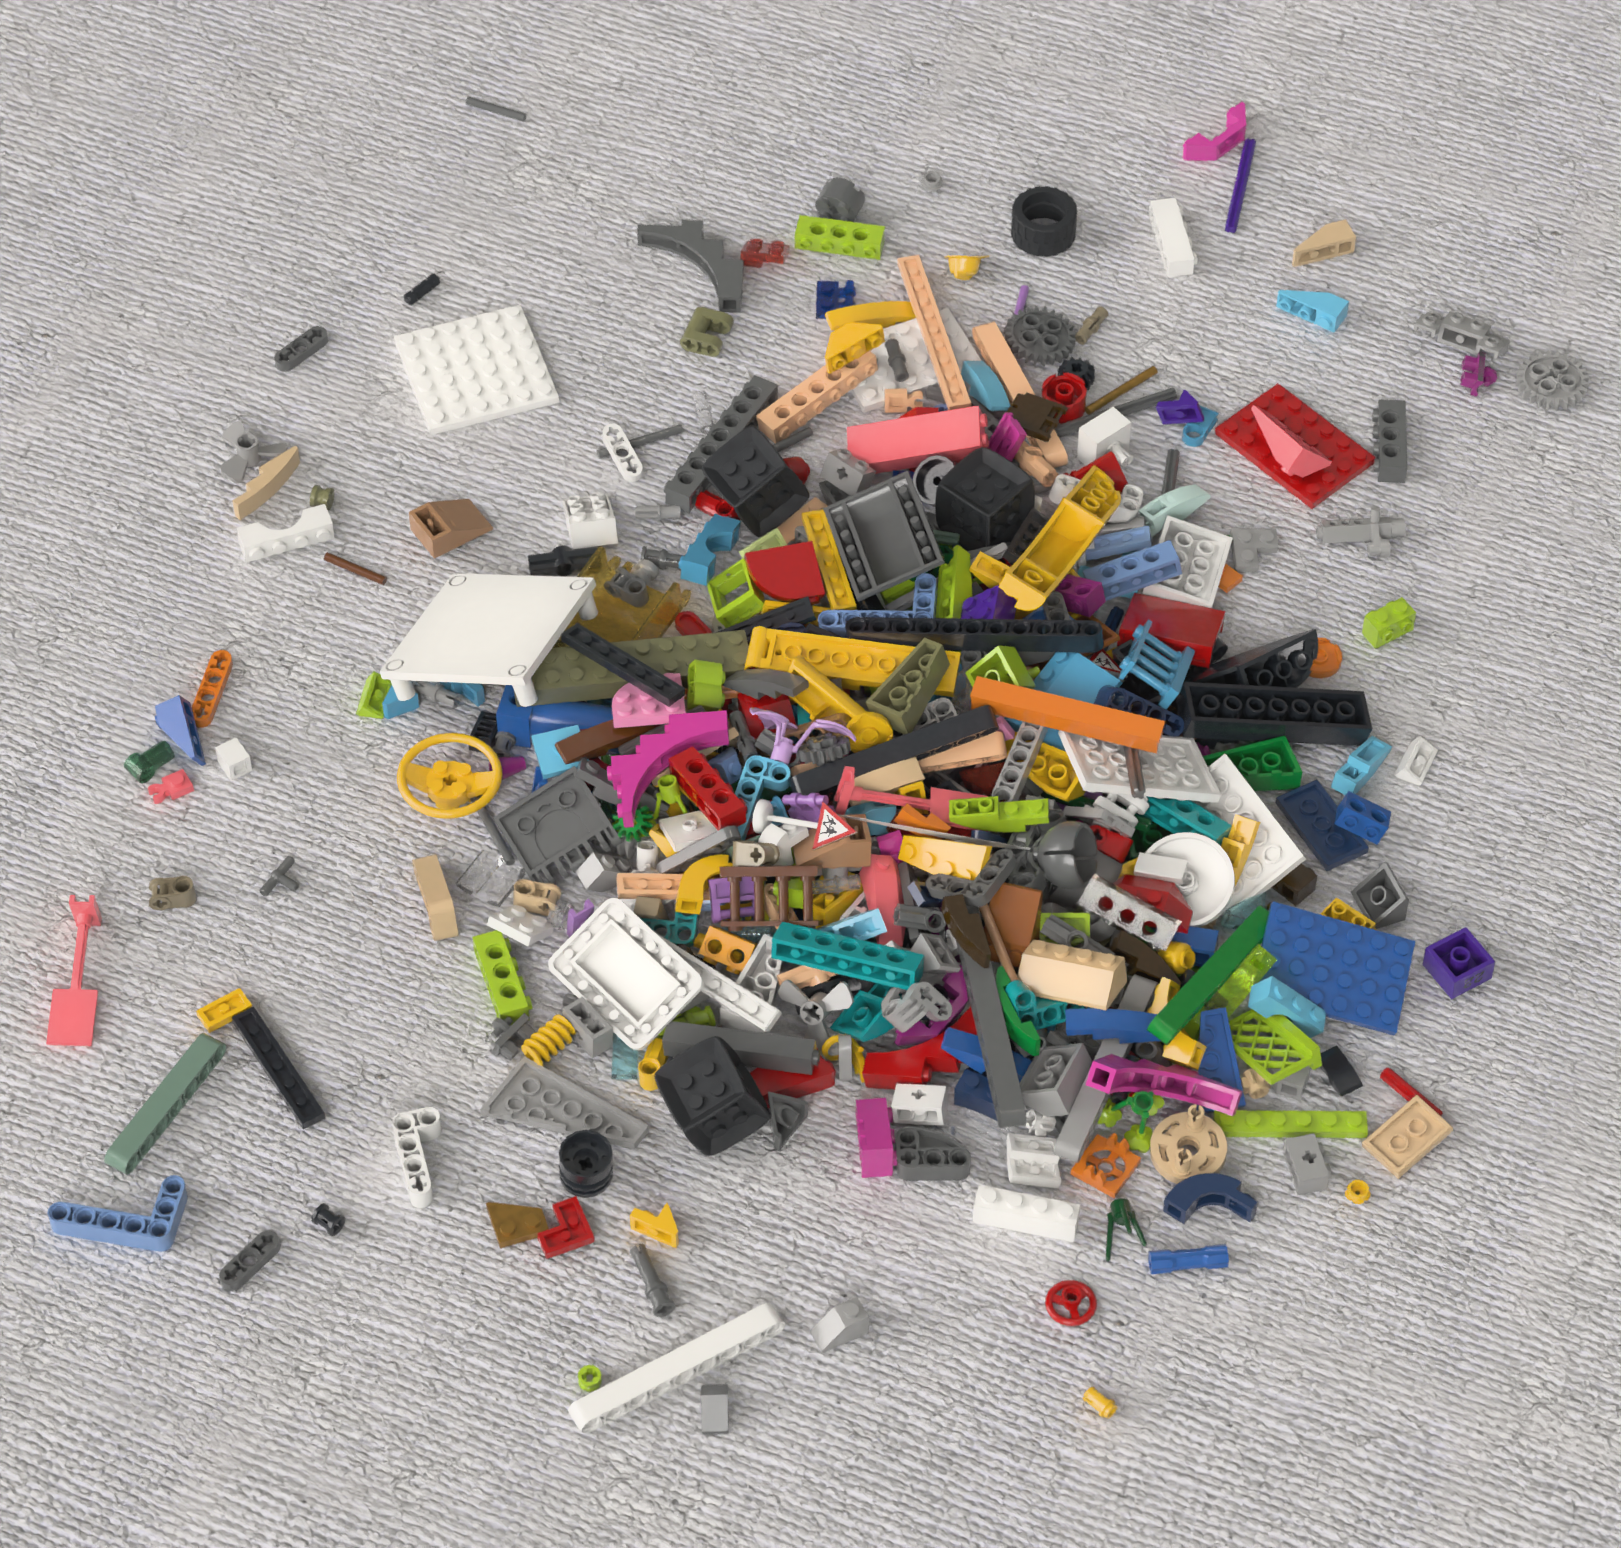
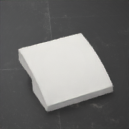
M1008 1133L1007 1166L1009 1182L1059 1189L1061 1184L1058 1167L1060 1156L1053 1153L1057 1139Z

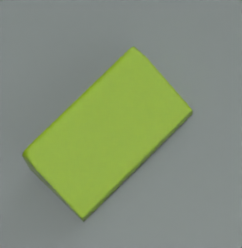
M375 671L369 675L363 688L356 715L377 719L384 717L382 703L392 686L390 679H382L381 674Z

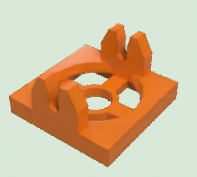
M1116 1133L1111 1134L1107 1139L1097 1134L1084 1151L1079 1163L1076 1162L1071 1169L1070 1175L1115 1198L1141 1163V1157L1129 1151L1130 1146L1125 1138L1119 1143ZM1101 1150L1111 1152L1108 1158L1102 1159L1092 1155ZM1118 1157H1121L1125 1163L1124 1172L1116 1168L1115 1161ZM1102 1163H1109L1112 1165L1113 1170L1104 1173L1098 1167ZM1111 1176L1117 1178L1112 1181H1106V1178Z

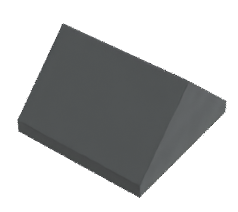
M1384 862L1351 891L1362 914L1376 923V929L1406 919L1409 899L1388 862Z

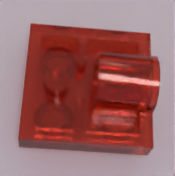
M753 238L750 241H746L741 250L740 259L744 260V266L762 268L763 262L784 264L789 255L790 245H784L782 241L764 243L762 239Z

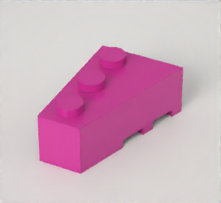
M886 1098L856 1100V1123L862 1178L892 1176L893 1166L897 1165L896 1150H893L892 1145L895 1144L894 1129H890V1123H893L892 1107L887 1108Z

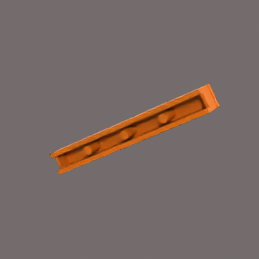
M979 676L976 677L970 695L971 709L990 705L995 715L1156 754L1165 721Z

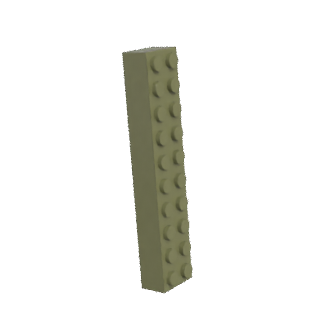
M745 630L610 642L661 674L680 673L682 687L688 689V667L695 659L721 663L726 679L735 672L744 670L749 649ZM570 646L556 647L550 650L531 677L538 697L537 702L531 706L613 698L616 692L629 682ZM515 694V700H516V705H517V707H523V706H521V705L519 704V701H518L517 696H516V694Z

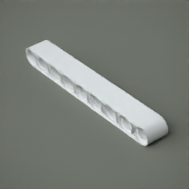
M771 1303L762 1304L578 1399L569 1407L568 1412L583 1434L590 1433L775 1337L783 1331L785 1323Z

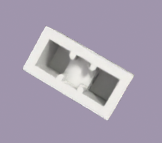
M896 1084L891 1104L894 1123L944 1126L949 1105L946 1086Z

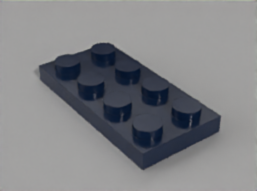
M1317 779L1276 797V805L1326 871L1368 853L1369 847L1360 836L1334 824L1338 806Z

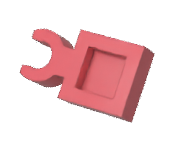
M184 769L162 777V784H152L148 787L149 795L159 793L153 796L155 804L163 802L167 796L174 800L194 791L193 784Z

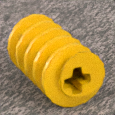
M559 1014L555 1015L545 1026L540 1027L538 1032L533 1033L531 1039H526L521 1046L522 1052L527 1058L538 1065L544 1066L542 1060L545 1062L551 1060L548 1053L556 1056L558 1054L556 1047L564 1050V1042L567 1044L572 1043L570 1034L575 1035V1029L566 1018Z

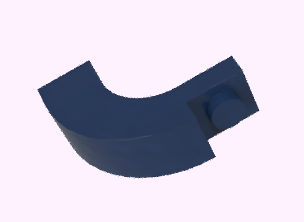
M1204 1173L1186 1178L1174 1186L1164 1198L1163 1212L1185 1224L1199 1208L1208 1205H1218L1251 1222L1256 1216L1258 1202L1251 1195L1240 1191L1242 1182L1238 1179L1223 1174Z

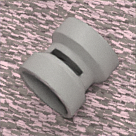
M643 559L639 561L636 565V570L632 571L631 574L642 578L648 590L651 581L655 580L658 576L659 570L653 562Z

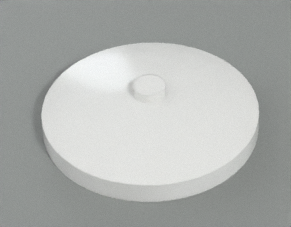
M1176 833L1158 840L1145 852L1147 854L1188 860L1184 884L1175 883V885L1193 911L1191 927L1199 928L1211 923L1229 905L1235 887L1233 866L1224 849L1212 839L1197 833Z

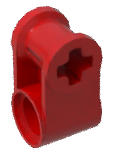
M1099 825L1090 826L1094 836L1100 833V838L1102 839L1101 841L1096 840L1097 850L1123 864L1133 840Z

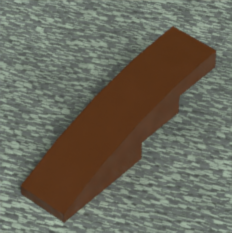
M612 719L556 742L555 747L566 765L579 762L582 758L587 760L605 756L609 749L618 748L620 745L654 729V726L614 728Z

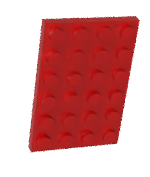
M1279 383L1215 428V434L1311 509L1372 466L1376 458ZM1255 405L1269 412L1286 425L1287 429L1303 438V442L1320 451L1332 462L1330 466L1303 478L1296 474L1290 476L1281 470L1282 465L1275 460L1251 410L1252 406Z

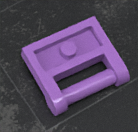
M727 877L708 879L712 923H721V920L730 919V909L720 910V903L730 902V881H727ZM742 877V881H740V901L752 900L751 907L740 908V918L750 916L755 918L754 881L751 880V877Z

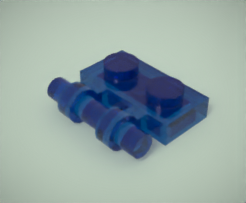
M847 280L844 288H839V281H817L816 319H826L825 314L828 311L856 305L854 301L856 296L854 281ZM838 298L845 299L843 302H838Z

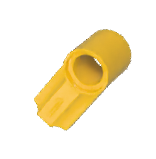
M655 1038L648 1045L644 1059L638 1064L639 1082L641 1087L647 1091L658 1089L654 1074L667 1062L669 1057L664 1056L663 1043L660 1038Z

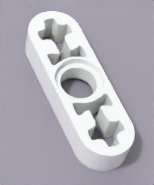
M617 424L606 425L603 428L602 440L621 475L628 482L640 480L643 466L622 428ZM612 432L613 435H616L617 443H615L613 436H609V433ZM625 449L629 454L625 457H620L616 454V451ZM629 462H630L631 468H632L633 470H636V473H633L632 471H628V469H629L628 463H629Z

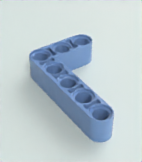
M929 573L921 574L916 578L913 611L825 610L818 616L819 627L847 638L845 624L853 617L935 618L937 603L936 578Z
M171 1175L162 1182L151 1217L67 1202L53 1203L48 1209V1217L52 1231L58 1235L164 1252L170 1249L174 1243L188 1195L184 1180L180 1176Z

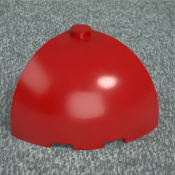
M813 541L744 554L746 567L751 579L769 597L781 602L792 603L808 596L812 605H815L825 595Z

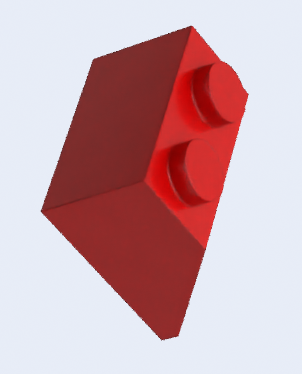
M743 693L737 694L738 710L744 714L750 734L754 739L758 738L765 728L759 716L751 714L750 707L776 712L786 717L790 723L796 725L788 695L782 694L776 699L764 695L758 700ZM768 729L773 733L776 732V729Z

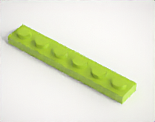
M1214 1110L1213 1115L1214 1121L1220 1126L1225 1137L1294 1138L1315 1134L1316 1138H1367L1368 1135L1366 1111L1237 1110L1234 1116H1230Z

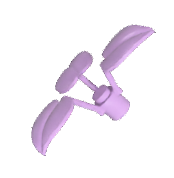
M750 707L751 714L759 716V719L764 724V728L776 729V740L770 759L789 765L792 752H798L799 747L814 728H822L830 732L847 735L854 742L856 741L855 735L845 726L833 721L816 719V722L810 725L796 745L793 746V740L785 738L786 729L798 730V726L790 723L786 717L776 712Z

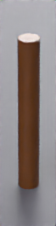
M326 552L324 555V561L378 584L385 585L387 582V577L329 552Z

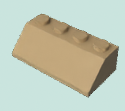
M1033 940L1024 951L1017 976L1018 980L1022 981L1036 997L1102 1010L1109 1008L1127 982L1124 957L1048 943L1042 940Z

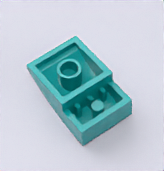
M875 983L868 993L860 990L853 998V1004L848 1009H844L830 1026L832 1031L843 1035H851V1038L866 1042L893 1029L894 1026L883 1017L881 1007L882 1001L893 987Z

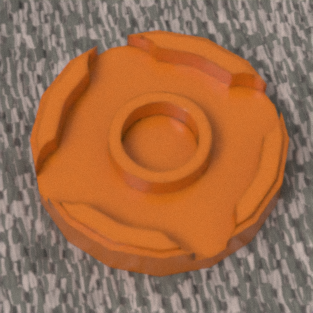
M1318 637L1317 659L1313 661L1309 676L1322 679L1331 677L1338 672L1342 664V652L1338 645L1330 643V640Z

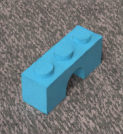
M1270 976L1251 986L1248 1007L1263 1017L1268 1018L1278 1014L1285 1015L1289 1021L1309 1038L1324 1031L1325 1010L1275 977Z

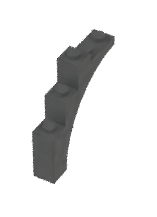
M682 220L681 226L638 224V246L658 248L687 259L696 265L711 281L718 297L719 311L741 313L744 259H723V240L704 239L703 220Z

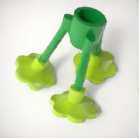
M1152 1091L1135 1092L1133 1097H1128L1118 1104H1114L1108 1098L1097 1123L1105 1124L1108 1128L1115 1126L1116 1121L1122 1118V1112L1119 1109L1131 1105L1132 1111L1141 1115L1140 1125H1132L1131 1129L1125 1132L1124 1138L1130 1146L1129 1150H1138L1141 1153L1148 1152L1153 1131L1150 1127L1146 1126L1147 1118L1154 1116L1157 1110L1163 1107L1164 1099L1160 1095H1154Z

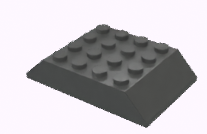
M908 471L823 508L858 602L946 564L924 506Z

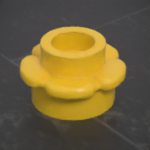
M1353 1180L1348 1184L1345 1196L1348 1200L1353 1201L1354 1204H1363L1364 1201L1369 1200L1371 1192L1366 1182Z

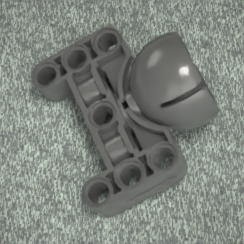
M1049 809V823L1026 825V832H1002L1004 838L1009 839L1007 844L1031 848L1030 850L1005 848L1012 850L1017 861L1016 867L1005 880L1006 883L1044 891L1047 885L1045 878L1053 885L1069 890L1085 888L1093 882L1097 871V860H1075V857L1097 855L1098 851L1094 833L1088 825L1082 822L1066 821L1061 809ZM997 875L991 876L986 880H992L995 877H997Z

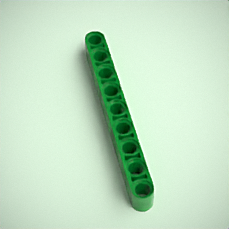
M1260 904L1149 1024L1147 1031L1168 1045L1262 944L1269 910Z

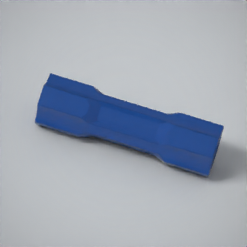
M1226 1244L1207 1245L1203 1248L1174 1251L1169 1249L1148 1251V1265L1151 1275L1171 1273L1174 1270L1227 1268L1229 1264Z

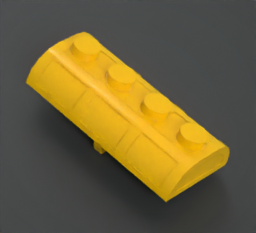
M798 655L793 658L788 673L804 677L808 681L809 687L794 698H790L810 714L809 718L812 721L837 713H845L852 719L858 714L868 712L806 661L804 657Z

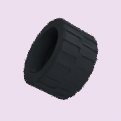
M1038 186L1027 189L1018 195L1012 205L1011 237L1014 244L1020 250L1033 256L1048 257L1063 253L1072 246L1076 237L1077 205L1068 193L1055 187ZM1038 218H1047L1054 220L1057 223L1041 225L1034 223L1031 220Z

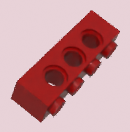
M692 746L668 758L670 775L676 777L678 785L718 831L728 826L738 827L746 823V803L742 798H738L734 794L733 788L729 783H725L721 779L718 770L708 764L707 758L703 753H699Z

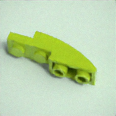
M998 796L949 800V820L961 826L984 831L1026 832V825L1049 823L1048 798L999 802Z

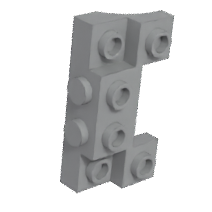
M1450 311L1446 317L1430 312L1421 314L1413 329L1414 331H1417L1419 328L1432 332L1431 337H1435L1439 333L1437 342L1478 355L1482 350L1494 353V359H1497L1499 356L1504 357L1510 343L1509 339L1499 334H1491V325L1479 319L1465 317L1458 312Z

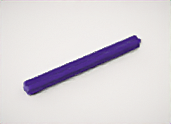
M1247 138L1244 141L1225 224V231L1227 233L1231 232L1233 234L1237 230L1256 146L1255 139Z

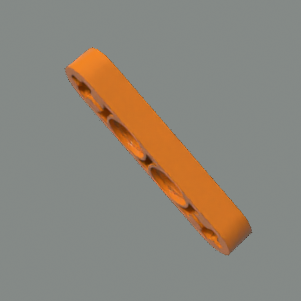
M218 650L212 654L192 705L196 727L198 728L207 727L214 718L233 667L232 656L228 651ZM215 676L221 678L217 683L209 681L210 678ZM208 694L214 696V698L210 701H205L202 699L203 696ZM202 708H203L204 711H205V715H202V716H201V714H202V712H203V710H202Z

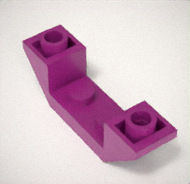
M959 965V972L946 973L942 979L944 982L943 987L950 998L949 1002L952 1006L951 1016L944 1021L935 1022L931 1020L927 1026L918 1021L905 1032H900L897 1029L895 1032L898 1035L894 1042L895 1044L906 1046L924 1043L943 1033L960 1015L968 1002L967 988L961 965Z

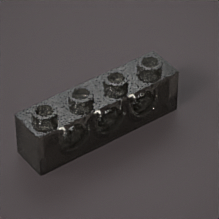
M1096 874L1091 877L1078 901V904L1082 906L1081 909L1086 913L1100 915L1104 918L1103 921L1112 927H1117V925L1126 930V933L1137 939L1139 937L1148 942L1147 945L1150 948L1159 952L1161 949L1163 951L1167 950L1182 923L1177 918ZM1101 898H1110L1113 902V907H1103ZM1123 910H1132L1135 914V919H1125L1123 917ZM1145 922H1154L1157 926V931L1148 932L1144 926Z

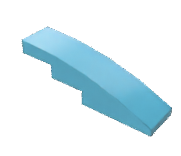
M879 908L816 928L817 930L859 940H867L888 932Z

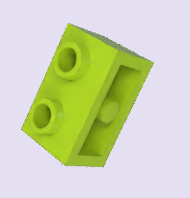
M1403 597L1390 601L1385 606L1372 610L1364 616L1362 634L1376 649L1414 629L1416 611Z

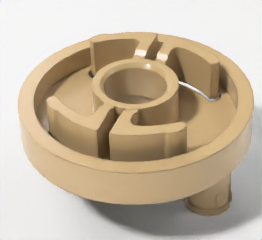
M1195 1104L1189 1107L1188 1112L1173 1114L1165 1118L1157 1125L1151 1136L1150 1157L1155 1169L1165 1179L1176 1184L1198 1174H1218L1226 1161L1227 1141L1225 1134L1215 1121L1204 1115V1109L1200 1105L1198 1111ZM1192 1145L1198 1150V1153L1192 1155L1186 1149V1154H1184V1148L1180 1147Z

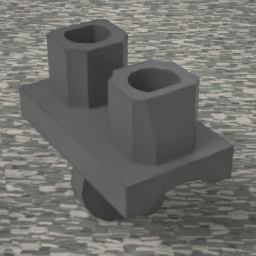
M525 1013L511 1027L509 1025L513 1020L510 1017H507L505 1020L496 1018L492 1022L495 1030L491 1035L495 1039L501 1035L494 1043L495 1047L491 1050V1053L496 1057L501 1053L509 1060H512L521 1049L513 1040L518 1037L524 1042L526 1039H531V1035L536 1033L528 1024L529 1017Z

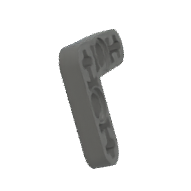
M1001 849L993 854L974 881L938 873L928 878L926 886L930 895L934 898L943 900V897L963 894L966 905L981 907L990 902L1016 867L1017 861L1012 850ZM997 875V877H995L992 880H986L991 876ZM959 888H964L960 892L953 893L955 890Z

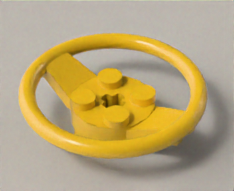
M461 733L437 734L421 740L406 752L397 770V785L403 799L418 812L435 818L451 819L475 813L485 807L495 797L502 782V766L495 751L484 741ZM458 742L473 746L485 754L492 765L493 771L472 773L469 764L457 761H436L433 764V768L411 762L420 752L428 747L440 743ZM407 784L427 793L429 799L436 803L438 808L430 807L416 799L410 792ZM483 795L477 801L467 806L459 807L460 805L465 804L467 801H469L470 803V798Z

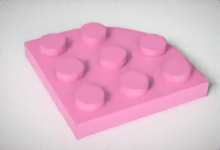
M680 673L663 674L682 686ZM630 683L621 687L612 700L614 728L669 724V714L686 713L684 697L668 707Z

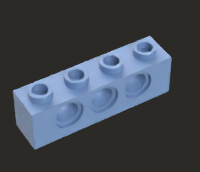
M1170 540L1083 570L1084 578L1102 582L1106 601L1182 574L1179 557Z

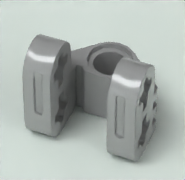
M924 981L912 984L908 990L891 988L881 1003L883 1017L900 1032L907 1031L918 1021L923 1024L927 1023L930 1019L935 1022L944 1021L952 1014L951 1003L931 984ZM926 1015L929 1020L926 1021L921 1018Z

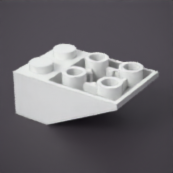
M595 492L590 494V496L581 497L574 495L562 500L572 549L618 543L615 516L607 494Z

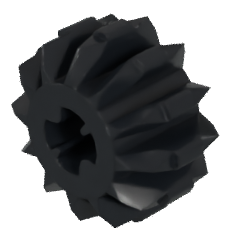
M1071 356L1069 361L1063 360L1062 365L1058 368V376H1062L1063 373H1072L1079 376L1084 381L1086 390H1089L1095 381L1094 366L1090 365L1089 360L1082 361L1081 357L1074 359Z

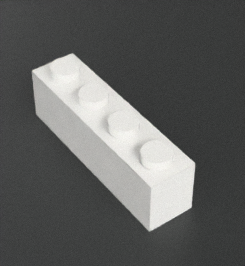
M1176 198L1150 201L1149 217L1167 278L1192 275L1194 265H1197V256L1195 252H1192V239L1187 236V223L1182 220V207L1178 206Z
M979 1185L973 1209V1222L1074 1242L1079 1223L1080 1204Z

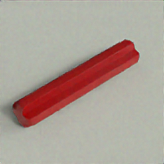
M1387 1067L1380 1074V1078L1408 1102L1418 1095L1440 1116L1443 1115V1112L1392 1069Z

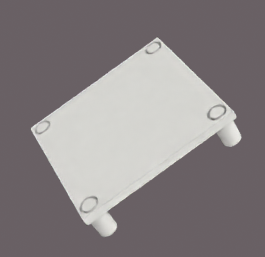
M453 573L380 670L382 679H390L396 696L400 701H406L414 697L416 692L412 681L512 685L519 704L523 707L531 706L538 700L531 677L557 642L561 633L564 632L577 612L582 620H591L598 615L592 594L593 589L596 587L595 580L589 577Z

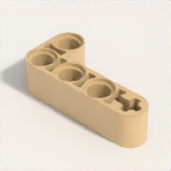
M437 855L413 859V869L428 913L433 940L438 941L458 936L452 898Z

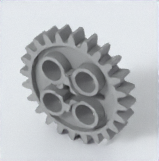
M1547 350V354L1543 355L1539 351L1537 357L1531 354L1530 359L1525 358L1523 364L1519 365L1516 374V386H1519L1518 393H1523V399L1530 398L1529 404L1537 402V408L1545 405L1546 410H1549L1550 406H1553L1555 411H1558V407L1561 406L1564 410H1567L1568 404L1575 407V402L1581 403L1582 397H1586L1589 387V375H1586L1587 369H1581L1582 363L1575 364V357L1570 360L1567 359V353L1559 356V351H1556L1555 355H1551V352Z

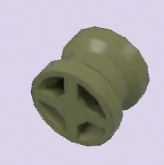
M314 485L310 494V506L315 507L325 504L327 510H330L334 501V489L329 487L323 489L319 485Z

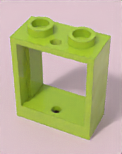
M744 558L712 578L707 584L716 619L725 628L746 621L762 611L765 602L764 594L751 579ZM748 582L750 590L727 604L725 595Z

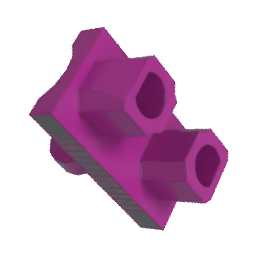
M1479 352L1477 357L1465 355L1461 369L1466 371L1461 376L1460 386L1471 388L1470 395L1477 397L1478 387L1482 384L1488 387L1490 384L1495 383L1497 372L1491 369L1490 366L1485 367L1484 352Z

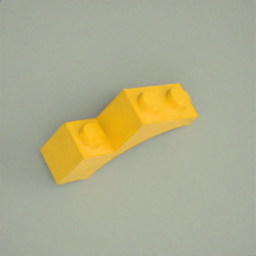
M1162 977L1161 982L1155 989V998L1152 1006L1148 1009L1147 1013L1158 1014L1179 992L1180 985ZM1183 1028L1168 1045L1164 1044L1162 1056L1171 1062L1198 1070L1206 1046L1192 1039Z

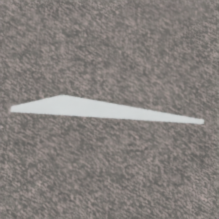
M838 814L841 817L955 841L961 840L977 845L1024 850L1031 849Z

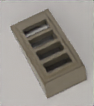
M642 896L636 898L634 914L639 918L670 921L660 898Z

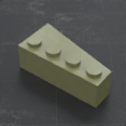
M924 638L866 701L869 712L882 714L889 720L893 730L904 735L911 733L950 665L943 645Z

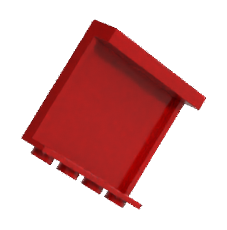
M1134 593L1119 629L1120 640L1117 642V647L1131 639L1134 641L1135 638L1132 634L1139 624L1144 626L1149 619L1152 621L1148 631L1149 634L1176 652H1183L1189 646L1195 651L1190 664L1209 668L1219 633L1223 631L1226 611ZM1144 642L1146 645H1148L1149 647H1151L1152 649H1154L1155 651H1157L1158 653H1160L1162 656H1164V657L1167 658L1168 660H1171V659H1169L1168 657H1166L1165 655H1163L1161 652H1159L1158 650H1156L1155 648H1153L1152 646H1150L1149 644H1147L1146 642Z

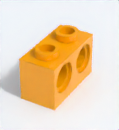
M712 925L709 926L698 954L704 956V961L713 965H717L720 962L727 965V971L739 975L758 944ZM715 939L719 940L722 944V950L718 954L711 950V942ZM736 949L742 950L745 954L742 963L736 962L733 958V953Z

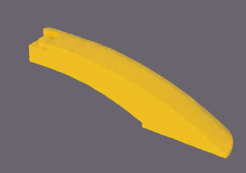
M1095 465L1065 497L1041 532L1006 572L998 587L1004 590L1008 596L1018 599L1014 606L1015 608L1031 611L1040 607L1078 562L1120 505V491L1114 490L1112 479Z

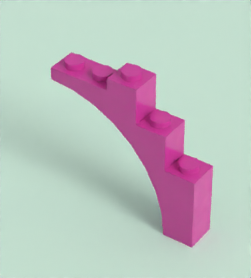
M727 710L669 714V724L665 725V734L640 735V745H636V754L611 756V766H607L608 781L613 782V788L617 790L618 799H622V803L617 804L618 818H623L624 828L634 827L635 813L640 798L654 778L669 766L668 758L692 746L697 751L710 747L729 745Z
M1109 1054L1092 1062L1085 1084L1108 1094L1115 1092L1152 1091L1154 1095L1194 1103L1230 1116L1236 1114L1243 1092L1198 1075L1199 1072L1178 1064L1165 1067L1146 1059L1133 1062L1114 1054Z

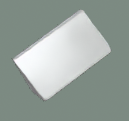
M1419 736L1410 742L1394 776L1420 786L1438 750Z
M1140 852L1134 868L1135 876L1183 885L1188 860Z

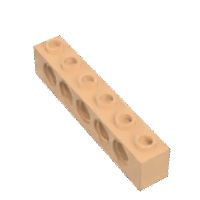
M869 351L831 374L827 372L826 365L756 415L759 430L775 444L786 439L792 432L804 426L807 421L822 413L833 402L838 401L848 391L856 388L859 383L872 376L878 370L876 355Z

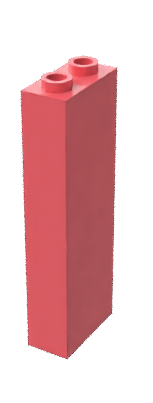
M972 406L847 427L848 451L858 460L867 462L869 467L876 471L875 474L915 468L923 460L936 455L947 457L952 461H958L978 448L989 447L988 436L985 433L988 420L986 414L982 413L979 406Z

